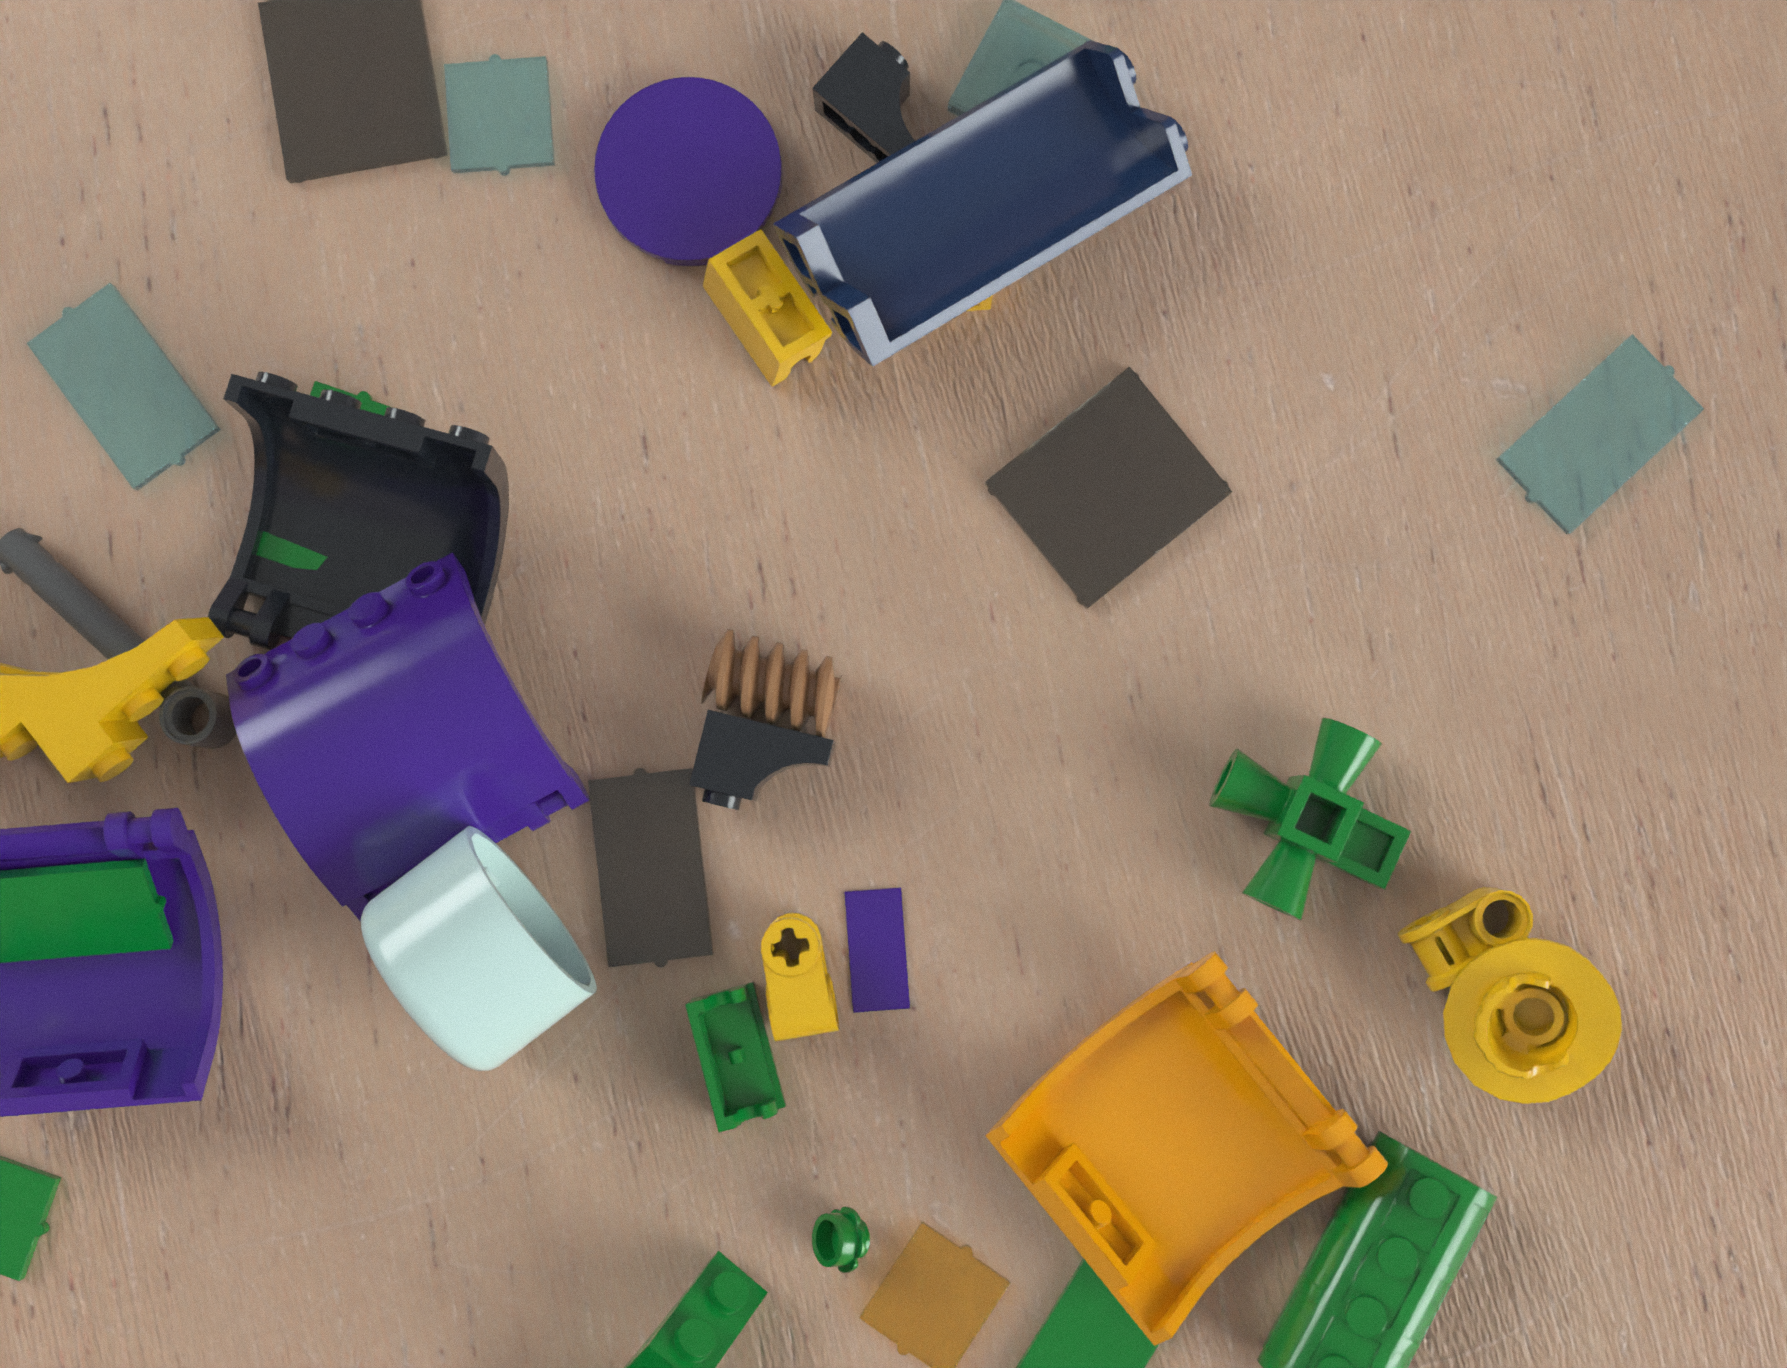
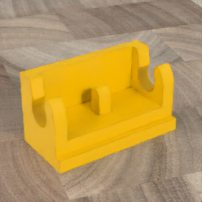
M761 229L708 259L703 288L771 387L785 380L790 374L792 366L798 361L805 358L810 363L819 355L825 340L831 337L832 331Z

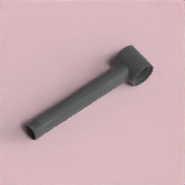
M22 528L11 530L0 539V566L5 574L13 572L24 583L29 585L42 600L107 659L113 658L136 648L145 641L38 543L43 539L41 536L30 534ZM187 679L182 681L175 680L160 693L164 698L159 706L160 725L166 736L174 742L215 749L225 746L236 736L237 732L233 723L228 696L197 688ZM205 702L209 709V721L207 726L197 734L192 726V715L195 709Z

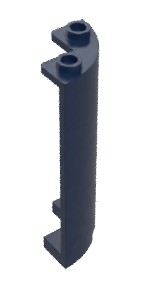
M1089 40L773 223L787 255L813 298L819 295L822 301L829 307L833 316L831 324L861 358L871 366L877 365L1192 176L1185 153L1188 150V140L1184 130L1171 116L1140 107L1134 88L1137 79L1132 62L1124 52L1117 47Z

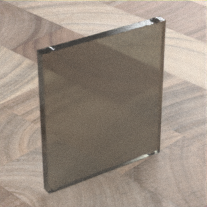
M268 0L258 3L286 180L289 183H302L307 180L448 156L422 0Z
M1130 366L985 481L989 494L996 497L1074 593L1077 602L1086 609L1091 607L1233 492L1229 488L1228 482L1219 476L1140 380L1139 374L1134 372Z

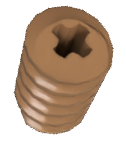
M727 629L712 654L702 691L701 704L715 690L717 709L727 711L736 698L740 696L741 714L751 718L761 704L765 703L766 722L776 725L786 710H789L791 729L799 732L811 716H813L815 719L816 736L825 738L837 701L842 675L840 678L834 677L833 657L826 656L815 671L810 670L808 650L801 649L791 664L785 663L784 645L779 642L775 644L766 658L761 657L759 637L753 635L742 651L736 650L734 630Z

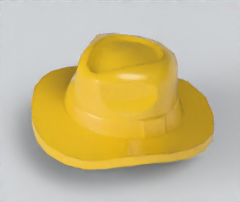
M1540 938L1511 940L1487 949L1470 961L1451 984L1443 1011L1444 1036L1454 1063L1474 1086L1500 1100L1522 1104L1550 1102L1569 1095L1596 1078L1611 1062L1618 1048L1622 1032L1621 1009L1615 992L1604 975L1587 957L1572 947Z

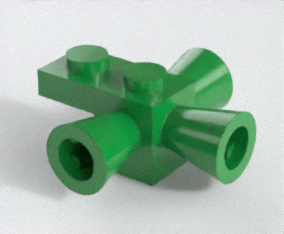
M1322 718L1309 775L1291 776L1286 784L1238 748L1234 750L1218 778L1209 806L1269 821L1263 834L1279 841L1242 891V894L1301 921L1315 859L1376 888H1386L1411 831L1362 808L1364 802L1346 794L1380 748L1381 742L1347 724L1329 718Z

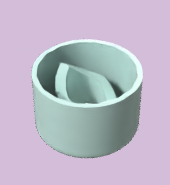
M472 826L466 827L373 898L365 906L361 916L362 936L366 948L377 970L396 999L422 1031L441 1050L461 1065L473 1070L489 1071L502 1065L597 990L594 976L585 957L546 899L515 862L493 840Z

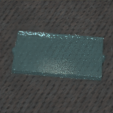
M108 283L74 309L65 307L62 311V318L26 343L131 487L137 491L173 464L176 466L184 465L186 461L185 456L221 430L112 283Z
M1632 334L1506 449L1496 461L1527 492L1525 500L1528 503L1536 502L1568 535L1697 417L1704 408L1673 377L1675 373L1674 368L1670 365L1664 367Z

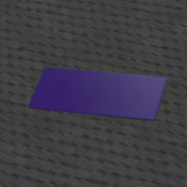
M901 888L844 892L853 1013L910 1009Z

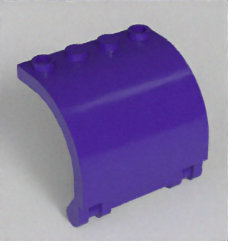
M453 552L437 561L420 564L406 578L380 592H370L359 597L345 611L322 623H312L303 627L291 640L265 654L249 656L239 663L235 670L226 674L233 723L243 752L263 795L283 830L309 868L342 907L347 905L360 922L365 906L373 898L466 827H475L495 843H498L527 826L532 831L539 829L551 822L549 815L566 806L573 810L590 801L589 795L578 774L562 760L507 672L479 614L466 572Z
M178 808L155 809L149 817H135L131 811L108 813L104 821L0 829V871L146 859L157 894L166 898L163 911L174 940L171 949L0 963V1117L202 1101L216 1050L221 1021L223 996L222 940L217 902L210 873L195 831L187 829L182 813Z

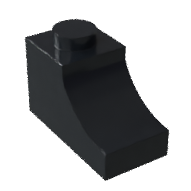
M862 32L812 88L815 111L876 163L915 142L901 114V105L910 96V72L907 70L909 68L907 61L889 43L881 41L877 45Z
M708 710L689 785L705 789L702 802L739 810L742 798L757 801L760 788L778 773L806 765L830 767L836 742L832 739Z

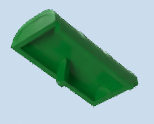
M1378 1130L1369 1146H1375L1388 1162L1387 1168L1378 1178L1362 1188L1346 1187L1263 1344V1349L1257 1358L1258 1363L1263 1368H1408L1498 1197Z

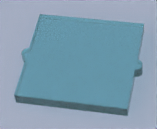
M493 54L489 57V61L444 64L451 171L454 174L498 170L501 175L506 176L510 173V169L555 166L549 71L546 56L501 60L499 55Z

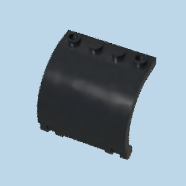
M258 372L256 380L231 374L223 399L245 418L250 428L254 446V483L246 528L230 578L213 602L208 613V617L224 638L229 639L234 634L248 637L250 644L253 646L272 650L277 646L281 635L293 638L303 627L312 623H322L350 608L352 603L359 597L370 592H380L406 578L420 564L437 561L452 552L466 572L477 609L485 625L500 570L509 509L507 468L494 447L488 445L490 438L487 435L458 425H451L449 433L424 427L426 420L422 417L393 407H387L384 416L360 409L362 403L359 400L333 390L323 389L320 398L296 391L298 387L296 383L272 373ZM264 531L324 555L327 558L314 570L292 568L256 554ZM248 595L266 599L258 613L244 610Z

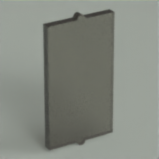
M637 768L634 771V775L588 780L608 967L654 962L657 967L661 968L668 964V960L714 954L696 790L694 786L689 785L693 768L647 773L645 769Z

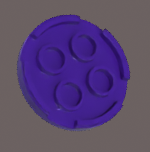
M681 77L663 80L645 87L632 95L614 112L601 134L595 155L594 172L597 193L609 221L624 240L626 239L640 251L664 260L666 264L677 266L707 265L708 259L764 227L776 206L778 198H780L783 172L779 145L775 133L764 114L750 99L736 89L705 78Z

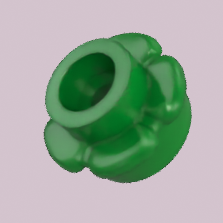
M845 1206L841 1210L834 1209L831 1213H825L818 1217L812 1231V1247L816 1259L824 1267H838V1270L842 1273L854 1271L858 1267V1258L864 1257L868 1252L870 1233L866 1223L860 1219L859 1214L853 1208Z

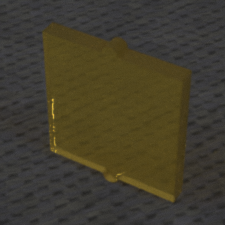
M922 1221L861 1312L859 1319L896 1343L897 1351L900 1355L910 1353L931 1368H955L1011 1283L1010 1280L974 1257L970 1245L964 1244L960 1247Z

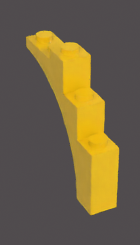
M209 617L175 619L136 648L92 667L67 672L34 671L0 663V758L6 757L8 761H13L30 753L39 745L67 783L97 778L99 782H105L114 778L132 764L134 759L130 753L148 738V735L138 724L137 720L149 715L162 704L164 698L160 693L175 680H185L200 671L210 660L206 653L222 640L224 636Z

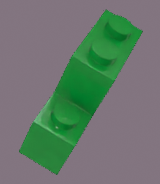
M718 1251L707 1262L678 1302L624 1368H716L768 1292Z

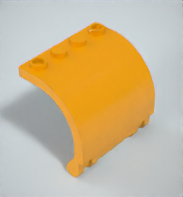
M1216 951L1207 954L1195 963L1187 964L1150 988L1104 1022L1041 1076L985 1135L1154 1346L1174 1336L1211 1283L1231 1262L1267 1231L1309 1203L1343 1186L1362 1188L1378 1178L1388 1166V1162L1375 1146L1366 1147L1356 1135L1355 1131L1358 1125L1346 1110L1339 1109L1336 1111L1260 1019L1254 1011L1258 1003L1246 988L1238 990L1226 976L1225 972L1228 966Z

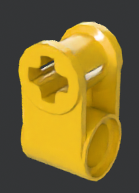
M1482 887L1473 890L1446 907L1434 910L1414 920L1398 932V936L1403 944H1411L1429 975L1425 982L1429 990L1435 992L1450 987L1466 965L1487 949L1511 940L1528 938L1533 928V914L1530 905L1522 896L1509 890ZM1501 900L1508 911V922L1500 932L1491 935L1487 932L1482 922L1483 913L1491 902Z
M786 913L778 916L769 925L761 940V954L767 983V1007L775 1042L839 1031L834 988L831 975L827 971L822 937L818 925L810 917L801 913ZM786 928H793L796 938H807L809 942L808 945L802 947L799 959H790L787 950L776 949L775 943L781 941Z

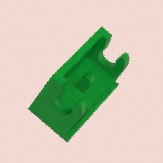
M754 982L695 997L688 1001L685 1006L718 1132L737 1128L742 1122L757 1117H762V1119L770 1118L776 1115L779 1109L786 1107Z

